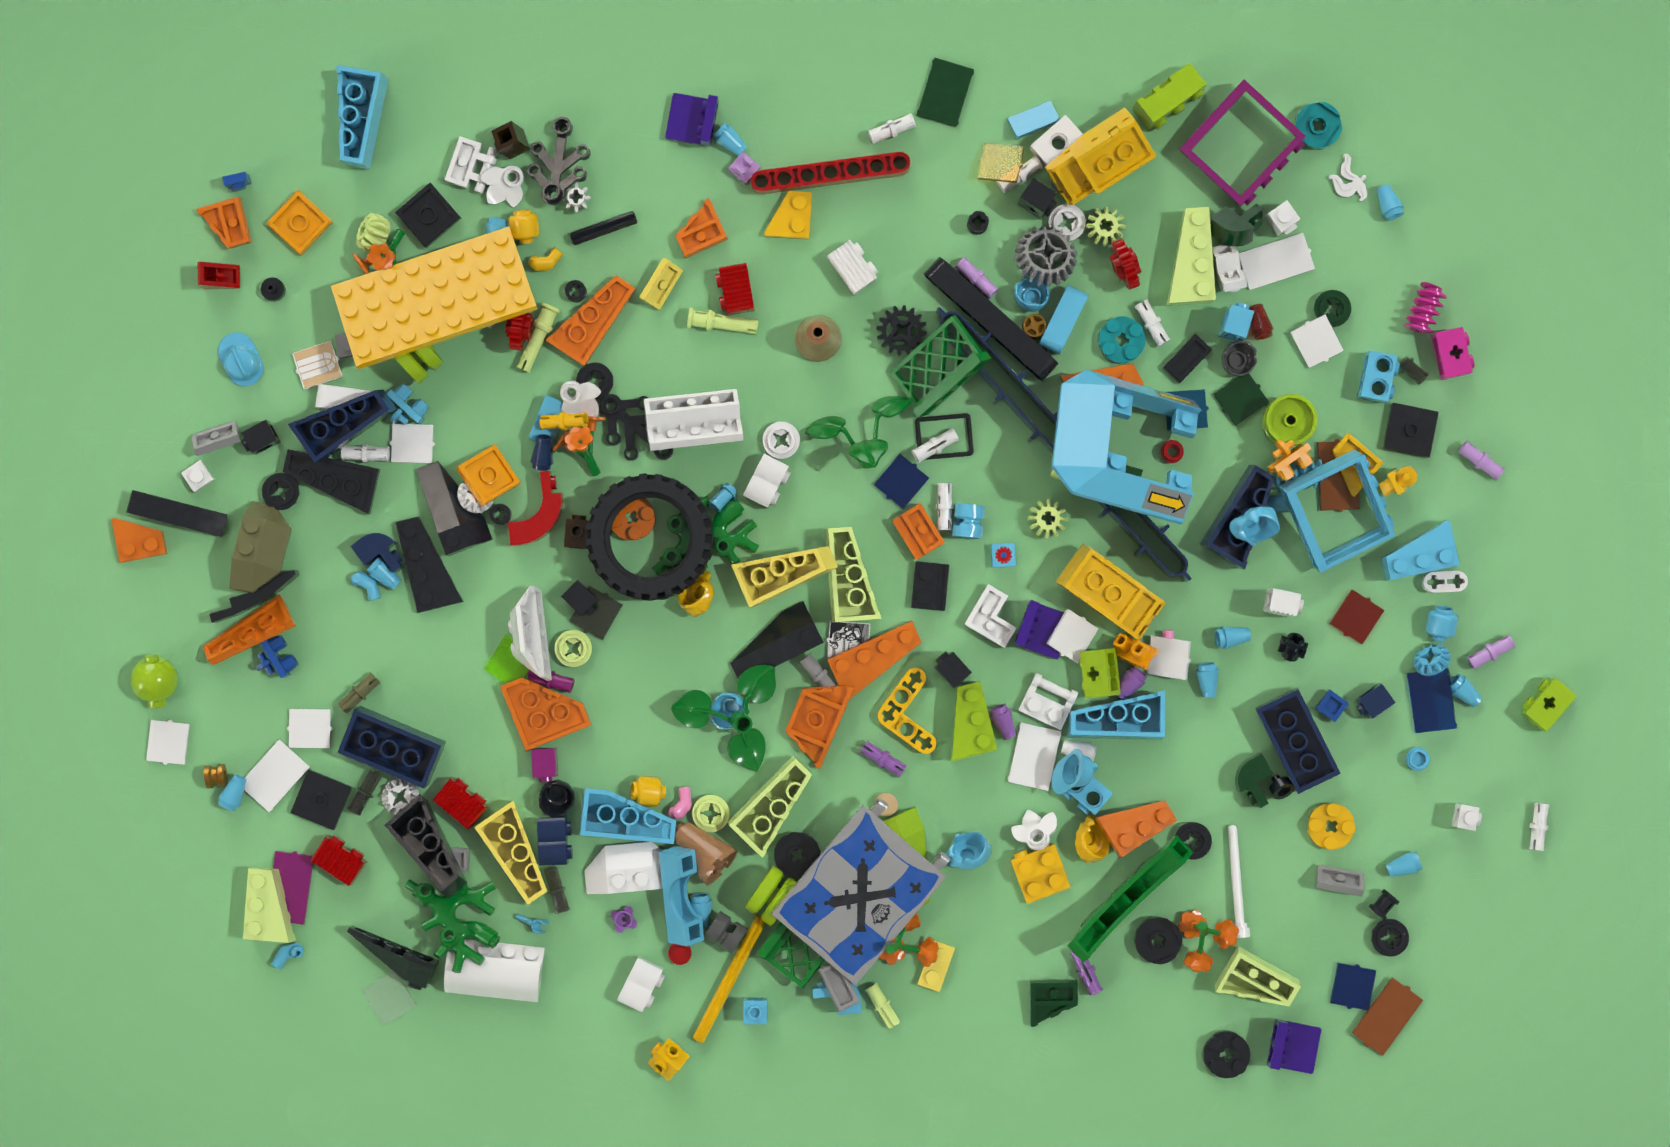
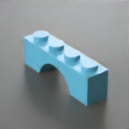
M675 846L660 851L659 859L668 943L690 946L704 941L702 917L693 910L687 895L689 878L697 873L695 849Z

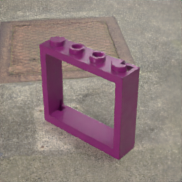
M1243 79L1179 150L1241 207L1244 203L1248 206L1257 195L1254 192L1259 186L1264 189L1273 179L1270 175L1276 168L1279 171L1283 169L1289 162L1286 157L1292 151L1296 154L1306 144L1302 141L1306 136ZM1247 92L1295 138L1240 196L1192 150L1242 95Z

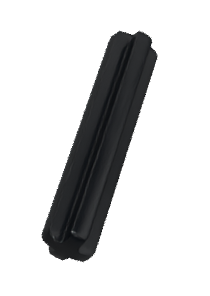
M630 211L570 233V238L574 245H578L637 223L635 213Z

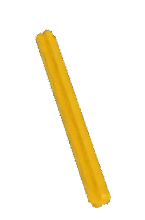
M756 915L693 1035L695 1041L699 1043L705 1042L766 924L761 920V916Z

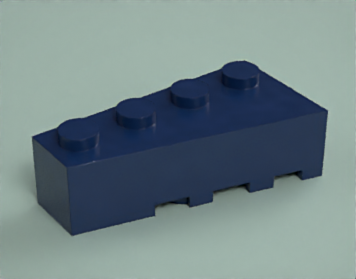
M1249 465L1200 544L1235 567L1245 570L1248 562L1247 559L1253 546L1244 540L1235 538L1230 531V522L1244 515L1250 508L1266 506L1275 477L1256 465Z

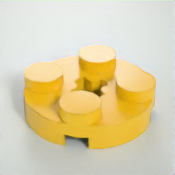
M1324 803L1312 810L1308 818L1307 830L1310 839L1317 846L1328 850L1340 849L1347 845L1356 829L1354 818L1350 811L1344 806L1335 803ZM1328 820L1337 823L1334 832L1331 830L1327 832L1325 830Z

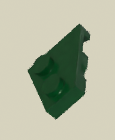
M1077 980L1030 981L1031 1027L1037 1026L1039 1022L1049 1017L1053 1018L1059 1015L1063 1010H1069L1078 1005Z

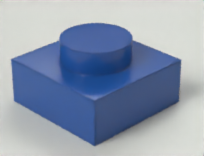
M246 172L222 177L224 186L232 189V191L244 190L246 185L251 184L250 175Z
M1329 689L1315 709L1333 722H1336L1349 703Z

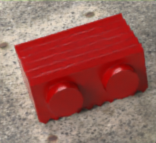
M747 263L720 267V273L715 274L717 287H722L724 296L719 297L721 310H726L727 316L755 311Z
M459 777L456 780L450 778L434 797L433 801L469 830L488 809V806L485 805L487 800L477 792L473 795L468 791L469 785Z
M326 836L310 861L347 886H351L368 861L363 859L365 855L355 848L350 850L345 847V841L338 836Z

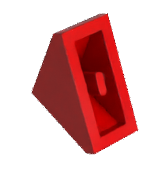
M197 262L198 286L201 288H240V265Z

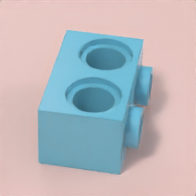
M1236 302L1235 305L1231 304L1225 311L1218 337L1232 341H1243L1246 339L1254 314L1253 310H1249L1250 306Z
M1371 350L1366 352L1357 398L1383 404L1393 398L1395 385H1392L1393 376H1397L1400 363L1397 362L1398 356ZM1378 360H1382L1387 364L1386 372H1380L1377 369L1376 364ZM1373 383H1378L1382 386L1381 395L1373 393Z
M1092 776L1088 785L1079 787L1076 790L1070 789L1063 795L1069 800L1072 797L1079 802L1077 807L1088 815L1091 812L1096 815L1113 793ZM1095 791L1099 795V800L1096 804L1090 805L1086 797L1088 793Z

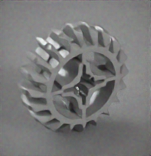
M1045 225L1041 226L1040 230L1036 226L1032 228L1031 232L1027 230L1023 235L1024 237L1019 239L1018 245L1015 248V253L1017 254L1014 259L1016 262H1019L1017 270H1023L1022 277L1030 276L1029 283L1037 280L1038 287L1041 286L1042 282H1045L1047 287L1051 286L1052 282L1056 286L1060 284L1061 280L1065 282L1069 277L1068 275L1073 273L1074 267L1077 264V259H1075L1077 251L1073 250L1075 242H1069L1070 235L1063 237L1062 229L1055 232L1054 225L1050 227V230H1047ZM1041 243L1039 248L1028 251L1032 245ZM1063 261V265L1051 270L1053 264Z

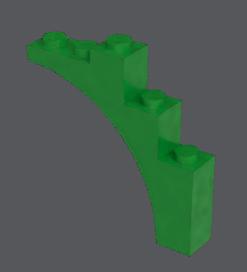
M1176 835L1146 859L1131 877L1119 885L1103 904L1087 916L1080 925L1081 928L1067 946L1083 963L1088 960L1109 934L1152 891L1186 863L1193 851Z

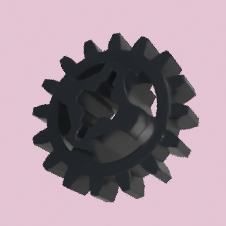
M903 305L900 311H898L896 306H893V313L886 310L887 318H879L883 326H877L876 330L882 332V334L877 336V339L884 340L881 347L889 346L890 354L896 350L898 356H901L902 351H905L908 356L910 349H916L918 347L916 344H921L924 341L920 337L927 335V331L922 330L926 326V322L919 321L922 314L914 315L915 308L908 312L906 311V305ZM897 316H907L909 319L907 321L899 320ZM890 323L893 329L892 333L887 337L886 327ZM916 325L917 336L914 339L911 335V329ZM898 326L901 328L908 326L905 336L903 334L896 335ZM902 341L905 342L906 346H898L893 343Z

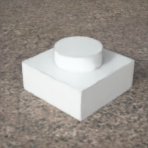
M199 460L181 473L195 493L215 480L202 460Z

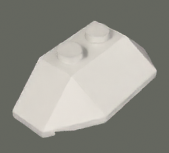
M533 585L528 587L510 612L511 620L508 621V627L513 636L511 652L516 660L540 678L550 681L552 676L542 591Z
M653 842L605 846L585 870L586 893L612 894L662 889L659 852L663 850Z

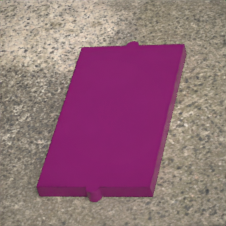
M275 851L273 868L279 869L285 901L291 917L290 922L305 925L313 862L310 861L312 856L298 854L297 851L293 853Z

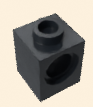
M264 420L241 432L244 437L241 440L247 452L251 451L255 455L281 442L274 427L268 420Z
M579 580L561 596L582 617L586 614L588 616L592 615L599 607L597 605L599 599Z

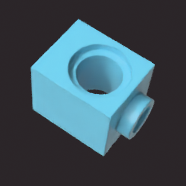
M744 998L743 1024H767L768 998Z

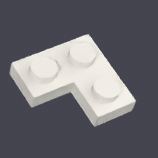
M988 584L964 625L1005 648L1016 630V627L997 617L1008 595Z

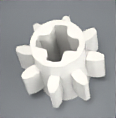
M578 183L575 184V188H568V194L563 199L569 201L566 209L574 207L576 213L582 207L587 210L586 201L592 200L590 196H585L588 188L584 187L581 190ZM576 193H579L580 197H582V199L578 200V203L571 199L576 196Z

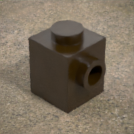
M512 121L491 131L498 153L505 155L509 159H513L530 150L524 129Z
M572 515V519H566L564 547L588 549L585 545V539H587V530L585 528L586 523H589V520H586V516Z

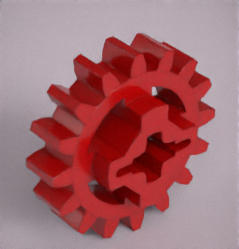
M1122 239L1111 242L1113 254L1109 258L1115 276L1118 277L1119 282L1123 280L1129 290L1138 287L1140 279L1137 274L1142 273L1136 253L1133 252L1131 247L1128 248Z
M526 313L507 320L505 333L506 337L510 338L509 349L522 351L525 340H530L533 325L532 313Z

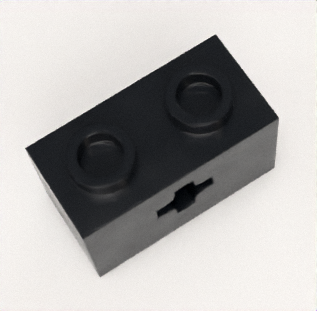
M1033 178L1020 196L1018 205L1041 220L1044 215L1048 217L1055 208L1057 201L1054 199L1057 193Z
M945 651L935 660L937 665L934 668L952 688L958 686L972 673L953 651L949 654Z

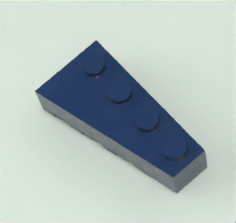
M384 389L294 421L288 425L313 462L317 463L323 462L397 408Z

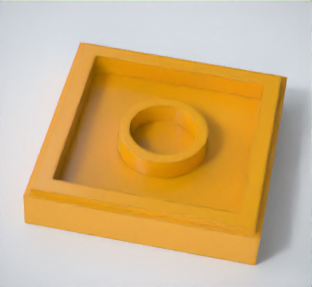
M297 190L266 224L302 256L333 222Z
M496 444L456 467V470L481 507L521 483Z

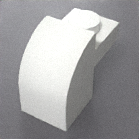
M1225 244L1212 247L1214 272L1220 290H1224V292H1237L1241 288L1248 287L1247 279L1240 267L1239 252L1236 247Z

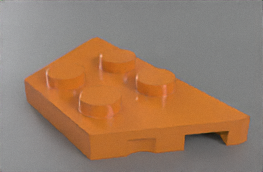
M853 685L804 687L785 730L819 769L822 767L855 688Z

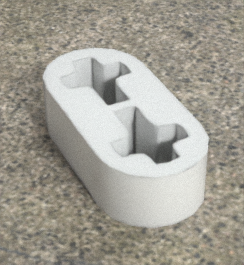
M1461 571L1429 572L1422 578V587L1430 593L1459 592L1468 585V578ZM1455 575H1457L1458 579H1462V583L1458 584V588H1456L1455 584H1447V580L1454 579ZM1432 576H1434L1435 580H1442V584L1435 585V589H1432V585L1427 584V580H1431Z

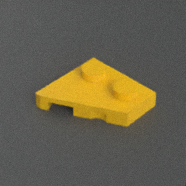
M1346 433L1332 450L1335 459L1354 449L1360 454H1365L1367 461L1370 463V467H1368L1370 475H1374L1384 463L1350 433ZM1353 464L1341 470L1350 495L1355 497L1363 486Z

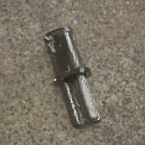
M375 770L369 771L360 788L357 787L356 790L358 792L347 808L349 811L361 816L369 799L374 797L372 794L382 778L379 772Z
M556 866L546 868L544 873L549 887L548 894H551L555 913L558 914L570 910L564 892L566 887L562 885L558 868Z

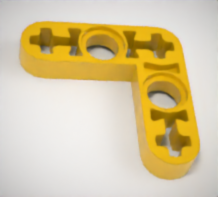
M911 668L879 709L878 720L923 754H928L936 747L935 737L903 714L926 681V675L922 669ZM918 671L921 673L920 679L922 681L913 684L912 688L916 690L912 694L908 688L902 686V683L905 681L909 684L912 679L909 676L910 673L915 674ZM905 690L908 693L909 698L906 703L900 704L896 701L895 694L897 691ZM892 700L896 706L902 709L900 712L895 709L892 713V716L895 717L894 720H887L885 722L882 720L884 718L882 711L888 712L892 706L888 705V703ZM903 723L913 725L914 731L910 736L901 734L900 727ZM918 729L922 731L919 735L923 739L931 738L930 744L932 747L930 749L927 747L924 750L921 749L922 744L917 739L915 743L910 741L916 736Z

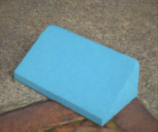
M1051 101L1007 118L1016 140L1050 127L1060 120Z
M545 395L529 439L536 441L538 435L546 434L551 436L553 446L559 429L542 430L539 420L541 415H555L562 412V401Z

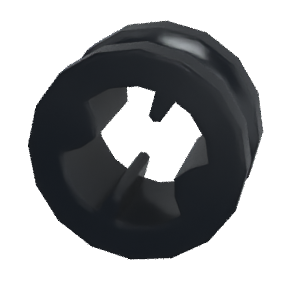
M572 280L566 285L565 294L569 300L577 303L585 299L587 290L581 281ZM577 285V288L582 287L578 297H575L574 294L570 295V292L573 291L572 287Z
M496 504L490 510L491 520L498 525L507 524L511 519V510L504 504ZM498 508H503L502 511L506 510L507 515L503 516L502 521H498L499 518L495 519L494 516L495 513H498Z

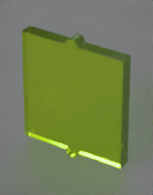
M506 634L484 670L498 677L500 682L505 681L509 683L522 677L525 678L529 669L512 655L511 643H513V639Z

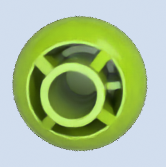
M157 654L146 655L145 659L138 662L132 670L130 678L131 687L137 697L147 701L149 708H161L167 705L166 699L171 697L176 691L178 674L173 664L168 660L159 657Z

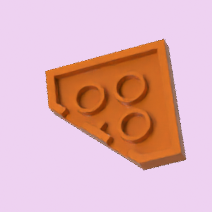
M522 677L500 686L526 751L592 725L583 703Z

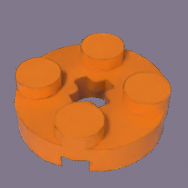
M643 498L625 506L613 522V532L620 538L628 541L639 540L649 535L655 525V512L652 504ZM633 511L637 512L636 517L638 521H632L631 524L627 523L628 518L626 514Z

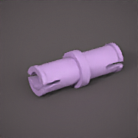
M966 257L961 259L955 266L987 299H990L999 290L998 287L984 276L985 273L982 270L979 271Z
M1466 441L1460 447L1459 454L1471 461L1476 469L1480 468L1494 480H1497L1504 472L1505 468L1498 465L1489 458L1488 453H1482L1470 444L1469 441Z
M1508 634L1491 645L1489 643L1484 645V649L1468 656L1467 659L1472 668L1476 670L1491 660L1496 661L1498 656L1512 648L1514 649L1516 646Z

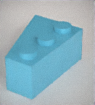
M1450 519L1441 522L1382 557L1381 561L1386 581L1459 566Z

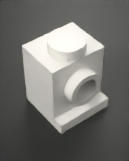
M1455 803L1451 826L1476 831V826H1480L1482 813L1479 812L1480 808Z

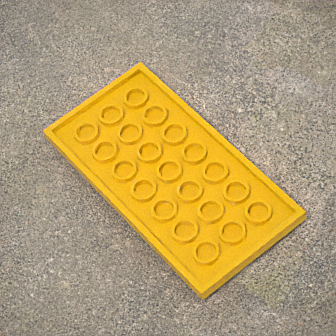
M510 227L395 264L391 269L377 270L331 286L358 370L538 310Z

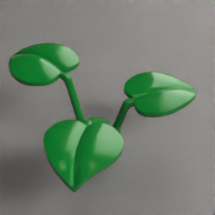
M887 396L875 401L871 407L872 411L877 413L875 415L873 439L855 443L847 429L843 427L846 424V420L838 416H827L816 420L806 429L805 434L816 439H830L842 432L851 444L849 448L850 456L859 461L860 467L864 469L875 468L880 458L888 450V443L885 440L877 439L880 417L891 418L902 413L911 404V400L900 396Z
M766 664L755 665L746 669L739 676L737 690L745 695L744 710L734 712L731 717L711 710V699L701 690H691L684 693L672 705V713L679 722L690 728L706 726L709 722V714L730 723L740 733L733 736L728 743L727 748L730 758L741 766L758 771L765 754V739L759 730L752 728L753 723L748 716L750 712L748 710V699L753 703L761 704L767 702L773 696L776 687L775 667Z

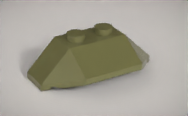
M252 501L243 514L232 556L230 589L254 593L258 588L281 573L292 529L279 510H276L274 507Z

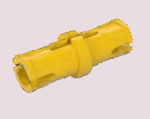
M560 412L555 415H541L539 420L542 430L555 428L568 430L574 427H587V423H589L586 412L576 414Z

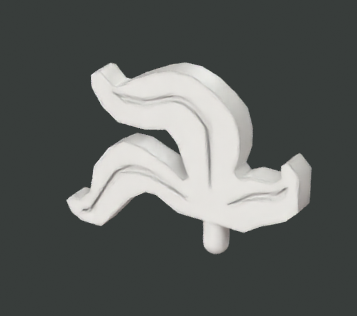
M1344 154L1343 157L1345 159L1340 168V175L1352 182L1344 184L1338 175H1330L1328 179L1333 181L1334 190L1337 195L1348 198L1357 191V194L1360 196L1359 202H1362L1367 197L1366 185L1363 183L1367 177L1363 175L1359 178L1351 173V157L1348 154Z

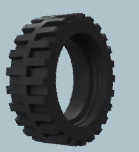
M643 473L639 474V476H628L623 478V481L612 484L605 494L599 496L596 506L592 507L590 511L591 517L589 523H586L585 528L587 530L585 545L588 547V557L590 562L593 563L598 576L609 587L618 591V593L645 601L669 599V597L683 593L689 586L692 587L698 577L705 572V567L712 556L711 551L714 544L713 524L710 520L709 512L700 498L678 480L661 474L650 475ZM658 498L665 500L678 508L688 524L690 541L687 553L681 563L667 574L657 577L635 575L618 562L612 551L610 535L613 522L625 506L638 499Z

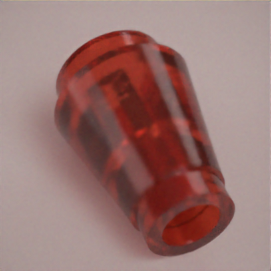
M1263 304L1249 307L1250 310L1254 311L1250 324L1251 335H1254V339L1263 340L1273 336L1272 330L1274 328Z

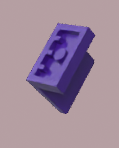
M673 93L665 134L666 139L711 147L719 105L718 96L709 95L707 99Z
M1029 600L1014 645L1058 659L1060 656L1059 652L1046 643L1064 612Z
M1275 1019L1266 1065L1276 1070L1284 1068L1313 1074L1321 1028Z

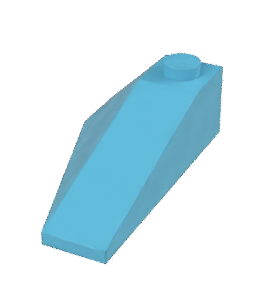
M585 788L579 835L674 844L676 820L609 790Z

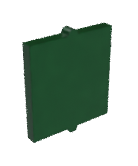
M1250 374L1237 377L1213 394L1223 407L1222 411L1228 414L1235 426L1269 403L1260 390V384H1256Z

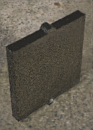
M589 586L588 590L599 599L597 602L599 607L590 616L586 614L582 617L575 611L570 622L584 629V633L589 632L603 640L623 604L610 598L608 593L603 594Z

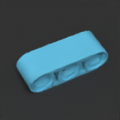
M1067 285L1039 342L1040 346L1060 355L1089 294Z

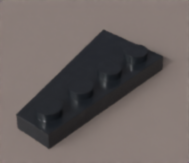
M287 450L283 468L284 473L367 514H371L380 469L327 458L323 462L314 463L308 453Z
M420 517L396 522L417 613L464 602Z

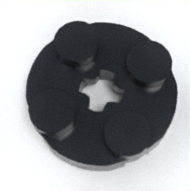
M792 832L783 836L778 841L774 850V860L777 868L783 871V875L793 879L801 878L820 855V849L816 840L804 832ZM801 849L803 851L801 854L804 857L803 860L797 859L793 861L792 850L798 851Z
M1152 917L1142 922L1135 932V947L1139 955L1148 962L1166 964L1178 955L1182 945V935L1176 924L1169 919ZM1156 934L1165 938L1162 941L1161 947H1158L1157 944H1152Z
M1222 1030L1214 1033L1203 1046L1202 1056L1205 1065L1211 1073L1221 1078H1234L1245 1072L1250 1061V1049L1243 1037L1233 1031ZM1224 1048H1229V1052H1233V1056L1229 1057L1227 1061H1225L1224 1057H1220V1053L1224 1052Z

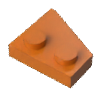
M240 197L197 208L199 215L204 217L209 223V227L214 233L219 235L220 240L227 248L232 249L252 243Z
M709 198L703 202L704 205L701 209L692 215L688 220V224L682 227L675 235L685 259L728 240Z
M112 518L120 563L167 554L163 531Z

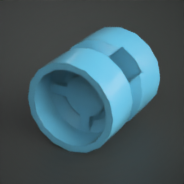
M956 503L954 517L957 518V522L953 523L952 536L982 539L983 526L980 524V521L984 520L985 506Z

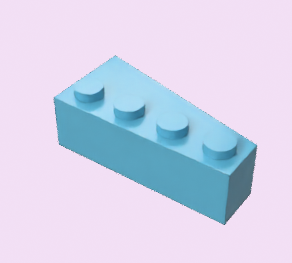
M337 65L340 160L348 166L370 169L389 79L380 72Z
M1165 691L1071 711L1069 713L1068 738L1162 740L1165 738Z

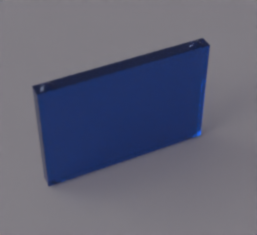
M1449 668L1432 676H1425L1418 672L1407 673L1415 733L1457 729Z

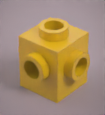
M668 1038L663 1044L660 1042L656 1044L650 1052L653 1056L647 1063L655 1072L669 1081L690 1056L678 1044Z

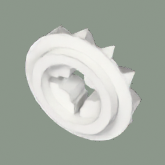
M1062 204L1051 212L1048 223L1049 228L1054 225L1055 232L1062 229L1063 237L1070 235L1069 241L1077 239L1083 233L1086 219L1083 212L1077 206ZM1062 214L1068 220L1076 218L1071 223V232L1066 226L1058 227L1063 222Z
M787 422L771 424L763 435L765 450L769 455L777 459L789 458L796 453L800 445V436L797 429ZM788 432L786 442L789 447L781 444L775 449L777 439L773 434L783 436Z
M463 481L460 484L457 497L464 509L472 513H482L491 507L493 501L481 507L474 495L470 493L471 491L466 483Z
M402 779L391 780L385 785L381 795L383 806L389 813L396 815L419 795V791L416 785ZM406 788L404 798L408 803L400 801L394 805L397 797L392 791L400 793Z

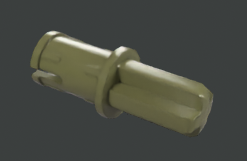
M370 672L356 687L352 686L353 690L338 703L339 707L345 713L350 712L362 699L366 700V696L381 682Z

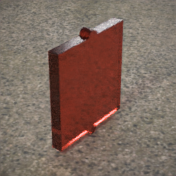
M1351 589L1329 624L1342 631L1344 636H1349L1363 644L1384 610L1371 602L1369 597L1365 598Z

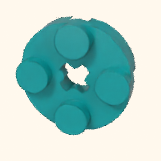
M1326 102L1306 105L1295 119V126L1306 136L1302 141L1306 143V147L1322 150L1331 146L1339 138L1342 131L1339 112L1335 107ZM1321 120L1324 130L1315 131L1312 122Z
M1124 316L1110 319L1102 327L1098 337V344L1102 353L1108 360L1118 364H1125L1136 359L1142 353L1146 341L1143 327L1134 319ZM1121 334H1125V338L1128 339V343H1124L1123 346H1119V342L1115 341V338L1120 337Z

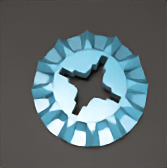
M1431 643L1429 647L1423 646L1422 651L1416 652V658L1413 659V663L1418 673L1432 676L1446 669L1450 663L1451 656L1448 649L1441 643L1437 646ZM1434 655L1435 657L1432 658V661L1429 664L1428 659H1430V656Z

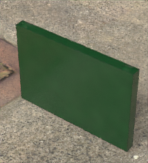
M934 58L921 104L917 110V116L957 127L969 84L974 75V69Z

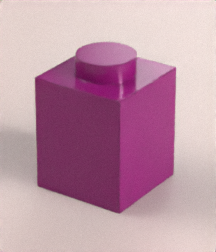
M557 748L532 749L533 778H539V782L553 781V777L558 776Z

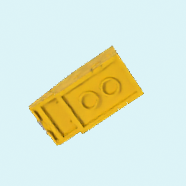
M1124 107L1085 132L1046 165L1045 168L1050 175V182L1054 189L1063 196L1066 203L1070 206L1093 192L1097 195L1157 156L1136 120Z
M1084 544L1079 547L1055 581L1137 640H1140L1146 630L1149 629L1148 627L1155 619L1154 615L1158 616V613L1166 603L1105 557Z

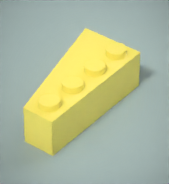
M829 546L731 565L749 608L765 604L838 568Z
M514 801L474 827L527 905L547 892Z

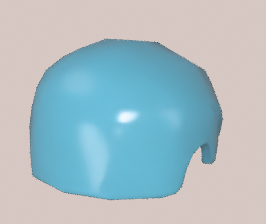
M1025 277L1018 284L1016 283L1014 299L1017 305L1028 312L1042 309L1049 301V289L1045 282H1042L1041 286L1038 287L1037 280L1029 283V278Z
M724 692L716 696L710 708L727 717H731L734 712L744 710V701L736 693ZM715 715L711 718L712 723L719 729L728 730L733 728L730 723Z

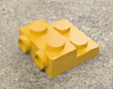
M1054 843L1048 844L1042 850H1034L1029 853L1026 849L1013 854V859H1010L1027 904L1071 888Z

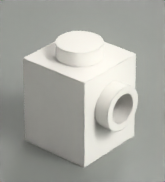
M1288 200L1264 217L1277 236L1283 232L1288 235L1298 228L1296 223L1300 220V217Z

